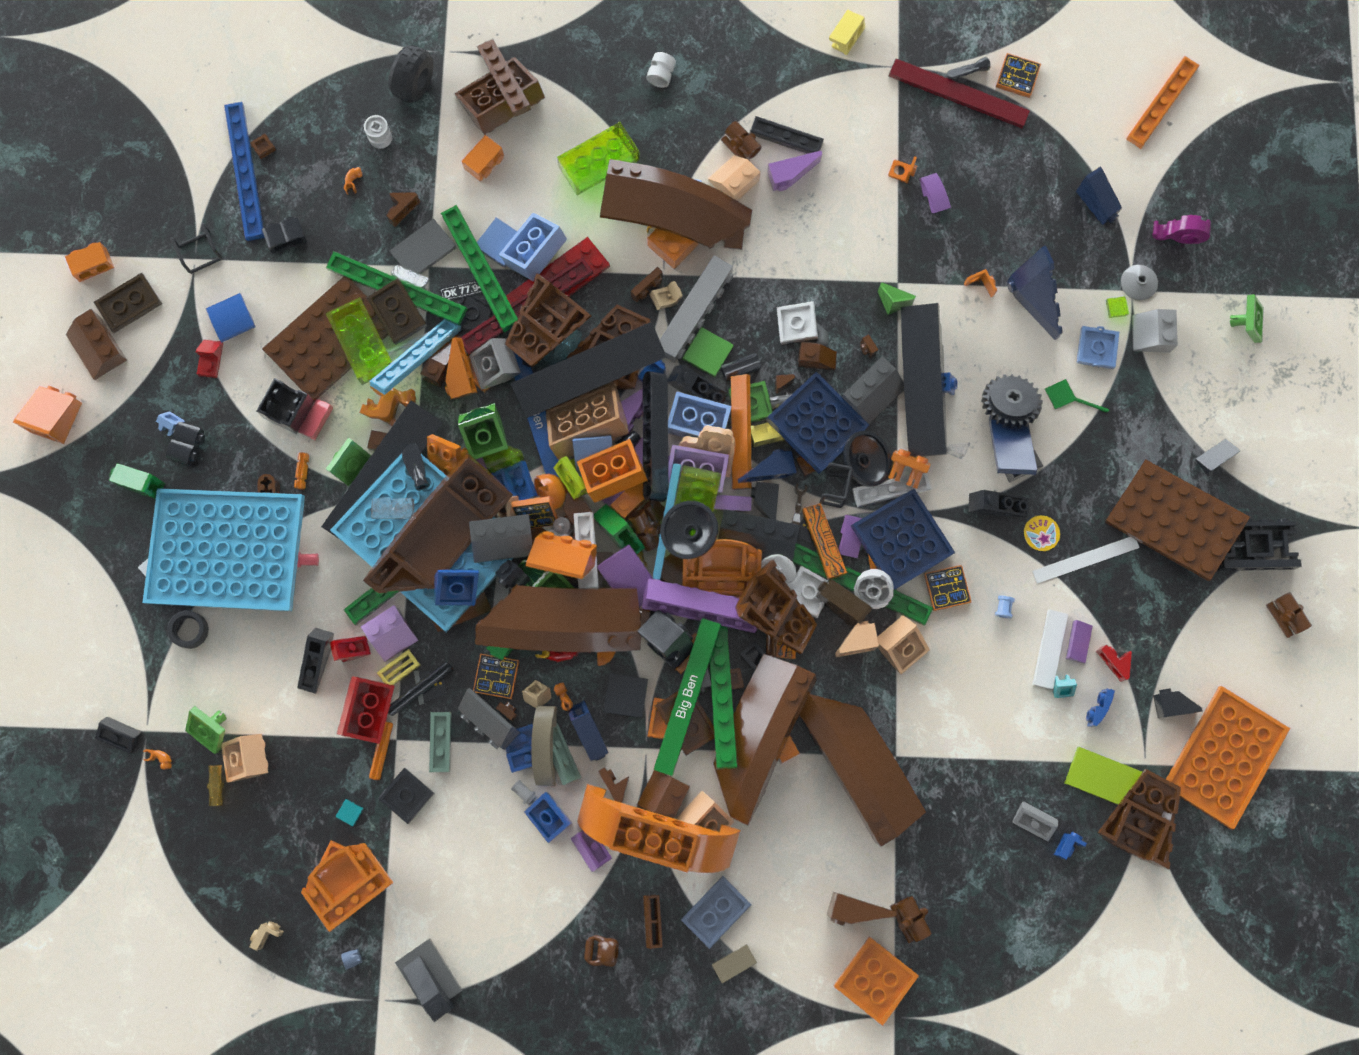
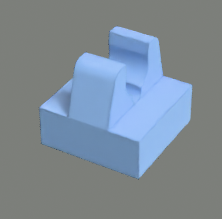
M170 411L158 415L156 420L159 423L158 429L160 431L166 428L169 430L168 436L173 435L178 422H185Z

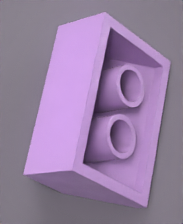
M672 445L668 465V483H670L672 468L675 463L681 465L678 485L722 493L729 455Z

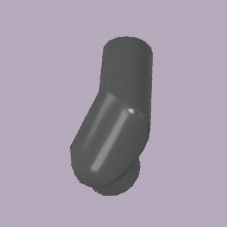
M817 323L818 341L816 344L827 346L829 344L828 332Z

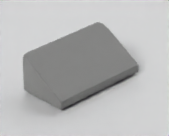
M1026 802L1021 803L1012 822L1046 841L1050 840L1058 827V820Z

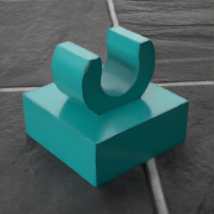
M1068 674L1065 675L1064 680H1059V677L1056 676L1053 689L1054 697L1074 696L1077 687L1075 679H1070Z

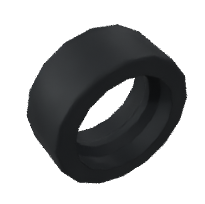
M193 611L178 612L171 618L167 629L170 640L177 646L187 649L196 648L204 643L209 631L205 618ZM187 618L194 619L199 624V633L191 641H183L177 634L179 624Z

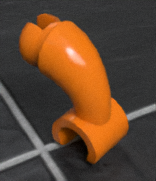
M360 167L350 169L346 175L344 190L347 195H349V188H353L354 192H357L352 182L357 177H362Z
M564 683L555 685L554 691L557 696H560L562 709L565 711L572 709L573 703L566 693L567 689Z
M150 749L143 751L150 752L151 754L150 758L143 759L144 761H154L157 758L159 763H161V769H170L172 767L171 757L167 753Z

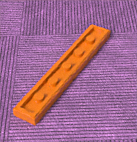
M1186 56L1183 57L1126 140L1140 149L1143 147L1198 69L1199 64Z
M744 374L731 376V429L735 438L732 489L735 490L752 488V482L738 483V479L751 470L750 375Z

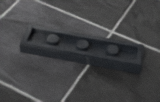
M755 116L750 129V133L755 134L756 137L806 154L820 151L824 141L823 138Z

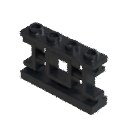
M1284 518L1278 519L1277 522H1271V519H1260L1258 522H1252V519H1249L1243 528L1248 530L1241 532V541L1234 542L1218 567V571L1295 570L1302 567L1301 559H1298L1299 552H1289L1288 536L1297 534V530H1295L1297 521H1290V519ZM1263 529H1286V530H1282V531H1279V532H1278V533H1279V540H1273V539H1272V530H1263ZM1249 536H1264L1265 553H1251ZM1235 548H1242L1243 559L1251 560L1228 559L1236 557ZM1273 548H1280L1281 558H1289L1266 560V558L1274 557Z

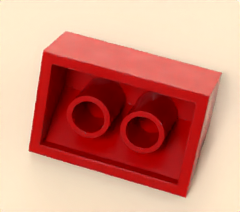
M351 676L337 735L380 744L395 686Z

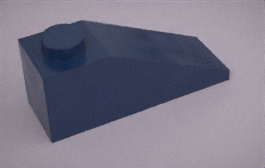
M783 449L773 451L772 455L740 477L738 483L784 479L797 473L792 451H784Z

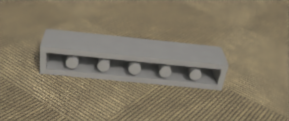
M715 255L660 339L667 355L666 358L674 363L677 359L683 357L686 351L684 349L687 343H692L696 335L694 332L697 328L700 329L705 322L704 317L706 313H711L715 306L713 302L716 298L719 299L722 296L724 285L726 283L729 284L734 276L732 273L733 266Z

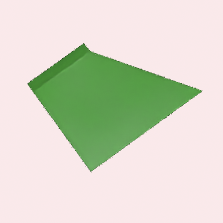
M882 282L878 289V294L888 315L901 310V307L912 306L916 298L913 294Z

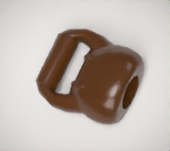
M599 935L591 936L586 940L584 959L592 966H615L618 959L619 943L614 938H605ZM594 940L599 942L597 945V960H592Z

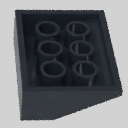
M724 509L718 539L741 541L750 544L756 549H760L762 551L761 562L764 558L777 554L786 556L793 562L800 534V525Z

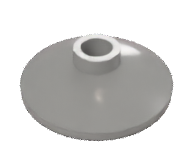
M1133 265L1122 274L1121 287L1128 297L1135 300H1146L1156 292L1158 279L1154 271L1149 267Z

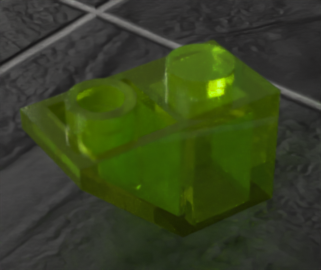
M508 446V449L483 457L490 473H495L503 467L512 466L524 459L522 451Z

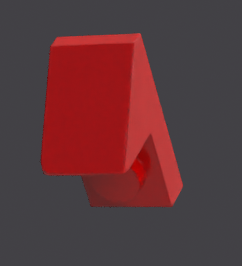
M204 339L196 349V353L200 356L197 369L198 376L218 378L224 342Z
M366 636L338 639L329 642L334 661L341 660L342 662H347L371 654Z
M1104 645L1096 650V653L1120 682L1130 678L1132 651L1126 652L1118 658L1117 652L1111 646Z

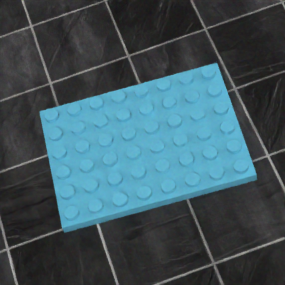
M401 454L330 530L371 567L374 566L404 525L446 477L441 470L422 454L426 479L430 484L428 488L421 491L415 489L414 480L409 475ZM471 543L450 570H479L477 599L497 577L495 572L508 559L474 563ZM424 588L413 591H401L405 597L445 632L471 606L435 605V589Z
M157 489L143 603L292 612L305 496L302 494Z

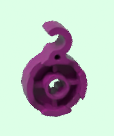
M1184 215L1181 217V220L1177 221L1174 219L1168 221L1165 225L1159 224V221H1154L1152 237L1157 240L1171 238L1183 244L1203 243L1210 238L1211 221L1209 219L1206 221L1201 220L1199 215Z

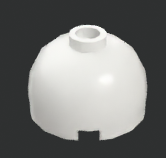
M878 569L864 571L858 577L854 587V595L873 609L885 607L892 599L894 593L893 582L890 576Z

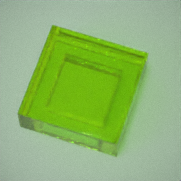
M1126 296L1108 298L1106 300L1109 318L1122 317L1129 314Z

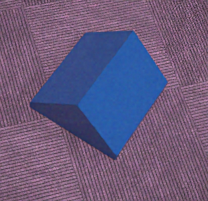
M438 570L434 575L435 605H475L479 570Z
M549 792L543 793L524 811L548 843L573 824Z

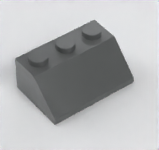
M882 356L842 395V398L870 424L904 391V382L897 369Z
M529 514L469 522L474 563L529 556L532 548Z
M467 689L458 707V710L462 712L460 717L468 724L473 722L476 725L474 729L481 736L486 734L490 738L488 742L495 749L500 747L505 750L520 732L472 689Z

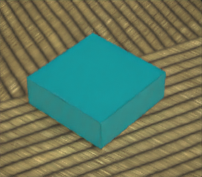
M345 799L336 817L354 826L364 808Z

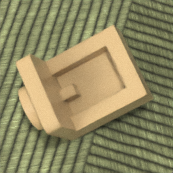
M672 281L667 287L653 290L649 294L657 310L675 306L682 298L681 290L675 281Z
M274 922L263 923L258 930L256 929L250 938V941H252L250 948L256 951L263 948L269 934L279 937L282 936L284 931L280 930V926Z

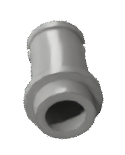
M786 392L785 395L770 397L772 409L778 408L792 393L788 394Z
M518 780L511 788L523 800L524 804L530 805L537 797L535 791L529 790L521 780Z

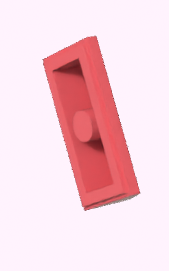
M316 399L298 432L316 440L333 410L332 405Z

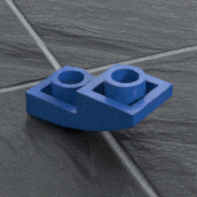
M1107 688L1099 692L1097 697L1099 706L1091 707L1086 715L1088 727H1095L1103 720L1111 706L1115 690Z

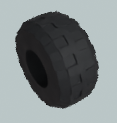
M415 45L403 47L394 59L389 75L388 86L393 96L407 103L417 102L422 98L429 87L434 70V60L430 53Z

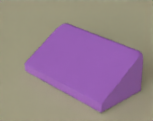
M713 495V509L751 511L752 497Z
M1079 620L1073 621L1066 659L1086 663L1092 625Z
M583 830L571 838L592 872L612 859L605 846L591 838Z

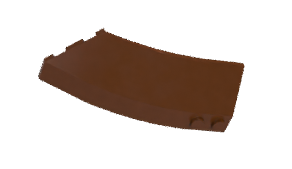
M609 159L600 218L661 229L709 247V249L713 248L721 240L725 241L734 236L739 231L738 227H744L745 229L750 227L752 209L712 186L665 169Z
M467 453L404 525L363 581L377 593L413 591L424 588L435 589L434 575L438 570H450L471 544L469 522L492 519L513 494Z
M516 585L504 600L501 599L491 609V612L476 624V645L559 652L638 651L641 648V636L638 633V630L641 628L637 588H552Z
M763 654L733 715L737 768L717 769L716 757L713 762L730 817L749 826L766 792L767 785L789 735L817 681L814 673Z
M810 694L799 717L844 788L874 842L882 847L898 837L925 814L926 811L863 708Z

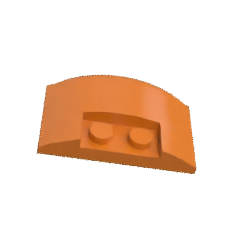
M716 539L712 548L703 556L695 559H683L682 586L716 592L721 595H742L751 578L761 570L762 551L745 542Z
M360 843L359 845H351L337 850L321 861L309 875L306 888H302L301 893L330 932L394 882L365 843Z

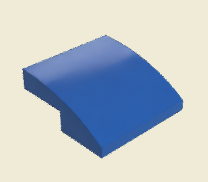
M241 293L206 308L221 343L256 327Z
M520 461L507 469L502 468L492 473L513 496H518L519 500L533 499L538 496L526 461Z
M533 724L517 728L520 733L505 749L511 773L532 767Z

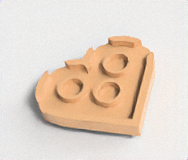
M707 425L699 433L698 438L683 437L678 446L728 454L729 458L725 477L731 476L735 438L730 429Z

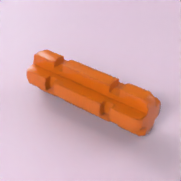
M300 452L297 459L299 462L296 466L295 478L297 480L294 481V488L304 490L309 454Z

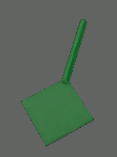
M1066 379L1045 388L1055 410L1076 401L1098 410L1109 412L1107 408L1076 398Z

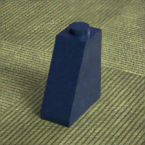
M1100 166L1084 178L1076 193L1100 223L1104 225L1108 221L1112 223L1119 217L1118 213L1121 211L1122 206Z
M584 700L573 705L572 709L568 710V714L590 761H598L603 759L609 752Z

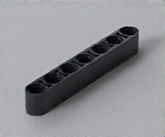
M646 371L642 381L643 469L648 481L643 482V497L645 500L664 502L668 495V379L666 374Z

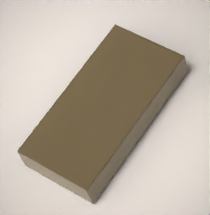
M746 944L713 963L712 966L720 981L724 983L756 964L757 961Z

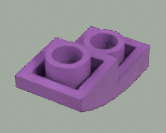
M937 173L919 178L923 195L928 197L932 213L951 208L947 193Z
M845 515L840 532L843 535L838 549L841 555L858 558L861 542L851 528V525L862 518Z

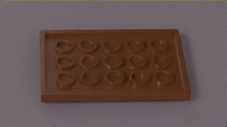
M342 277L265 345L262 350L303 392L309 394L316 401L388 336V333L366 298L367 296L351 279Z
M1145 459L1105 523L1210 582L1250 516Z

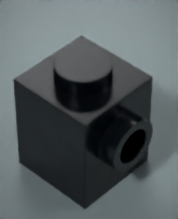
M509 559L495 572L500 578L498 582L505 589H508V587L513 589L516 585L525 586L531 580L518 565Z

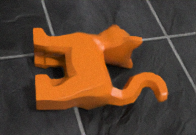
M370 386L376 394L381 396L378 404H374V401L368 398L367 405L362 404L359 413L371 419H380L393 426L396 422L395 415L399 403L404 407L410 401L416 403L415 391L413 389L399 391L392 388L384 395Z

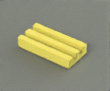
M408 649L379 670L377 674L385 684L395 685L421 665ZM407 656L410 657V659L401 664L387 676L383 675L385 672L394 667L404 658H406ZM410 663H414L412 666H410L408 669H406L392 681H387L394 675H396L398 672H400L402 669H404L406 666H408Z

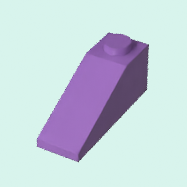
M822 151L769 163L767 172L773 191H784L795 184L821 162Z

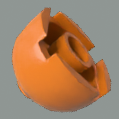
M554 474L536 476L534 487L539 497L550 496L555 510L560 508L564 504L567 494V488L561 479Z

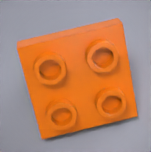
M431 434L427 436L428 460L447 476L468 453V450L466 448L461 450V446Z
M901 448L899 451L895 450L891 457L894 464L888 478L893 480L897 472L895 481L900 482L905 466H909L912 468L906 485L911 486L915 479L913 488L918 489L923 473H928L931 465V463H928L929 459L919 455L917 458L910 456L911 452Z

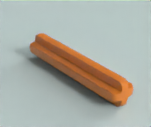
M391 722L385 723L381 742L376 745L369 774L370 779L380 780L393 727Z

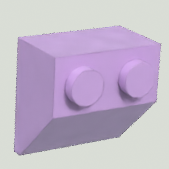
M395 605L361 626L370 643L385 662L418 641L402 613Z

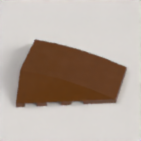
M536 273L533 287L527 293L528 298L525 305H522L519 311L521 314L518 320L514 322L505 342L507 347L532 367L591 317L585 309L538 273Z
M616 305L567 358L650 323V319ZM639 370L614 380L617 390L635 389Z
M771 560L751 578L735 609L739 618L795 652L802 654L817 623L804 604L799 603L797 600L798 595L794 589L791 590L785 582L787 580L783 573L780 574L776 569L777 564L774 560Z
M1145 769L1098 831V834L1106 842L1140 860L1169 870V856L1173 848V844H1171L1172 835L1176 827L1174 823L1175 814L1178 813L1181 787Z

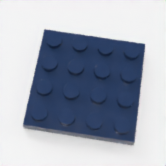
M817 372L765 419L818 474L844 451L845 443L851 435L864 431L869 426Z
M915 489L908 491L851 525V528L877 569L884 571L890 576L894 590L955 554L952 546Z

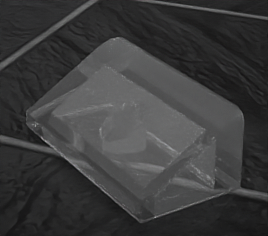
M398 265L391 271L392 276L429 291V278Z

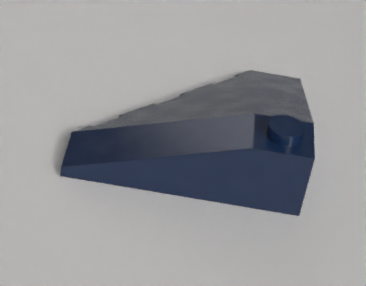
M1043 246L1010 276L1007 281V287L1018 302L1056 340L1061 336L1063 330L1062 326L1057 324L1059 322L1058 317L1061 314L1059 303L1055 302V294L1058 293L1056 279L1052 278V270L1055 268L1047 247Z

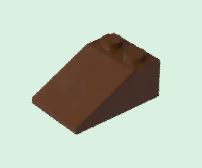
M833 892L827 911V916L831 918L830 921L845 926V922L854 924L895 917L897 914L893 910L837 892Z

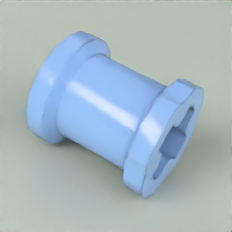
M998 596L999 604L995 616L1012 618L1011 610L1015 598Z

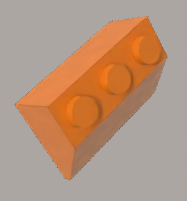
M630 439L577 461L586 490L594 503L648 481Z
M545 531L535 538L526 566L583 579L595 567L597 545L591 544L588 540L578 541L570 536H556L552 532Z

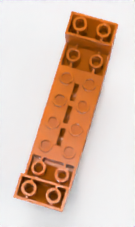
M587 784L577 823L587 835L609 847V849L683 872L714 873L724 871L730 867L741 830L721 824L719 832L604 798L606 789Z

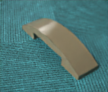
M537 706L535 711L531 749L535 784L538 786H556V768L553 766V727L556 726L557 706Z

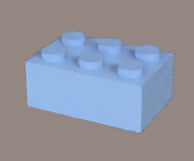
M532 213L500 252L499 256L508 268L534 281L536 273H541L567 238L560 226Z
M676 391L668 419V433L680 437L690 436L698 438L699 433L707 425L726 429L732 406Z

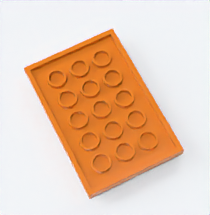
M1219 686L1166 780L1181 787L1180 798L1229 829L1234 830L1291 728L1223 686Z

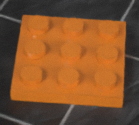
M868 937L833 986L883 1026L919 975L871 937Z

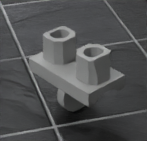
M564 517L556 519L553 523V528L548 530V532H552L556 536L572 537L574 534V530H569L570 522Z

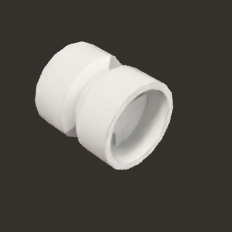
M655 53L647 74L648 82L657 87H667L671 79L670 72H673L676 60L667 53Z
M379 115L367 118L364 123V131L371 145L379 149L387 147L392 141V133L386 120Z

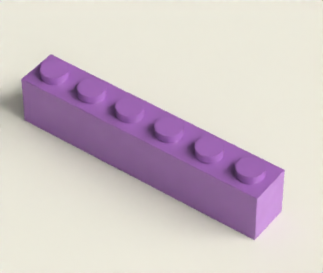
M648 579L644 588L643 609L660 610L663 613L668 612L671 615L698 621L704 618L719 623L721 626L753 633L757 630L756 627L739 618L735 609L739 598L735 596H726L716 592L699 590L698 588H689L676 583L662 582L658 579Z

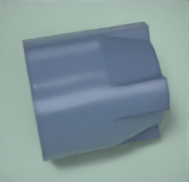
M359 949L341 954L346 970L362 963Z

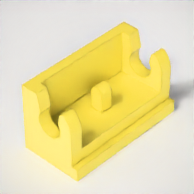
M847 10L829 36V40L833 42L832 47L848 55L865 29V17Z
M769 423L751 426L753 447L785 440Z

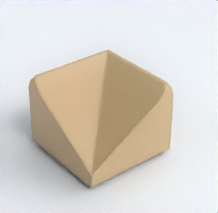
M537 680L522 691L524 701L535 708L543 706L551 699L550 688Z

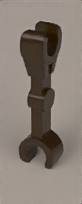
M797 483L794 491L798 498L792 524L800 525L801 499L806 494L808 487L805 484L804 491H799V483Z

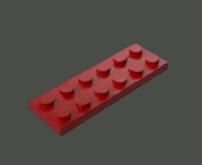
M586 237L546 266L539 275L549 280L583 257L594 274L564 293L570 297L608 269L610 263L593 242ZM528 279L506 295L510 305L526 295L529 289L533 287L535 280Z

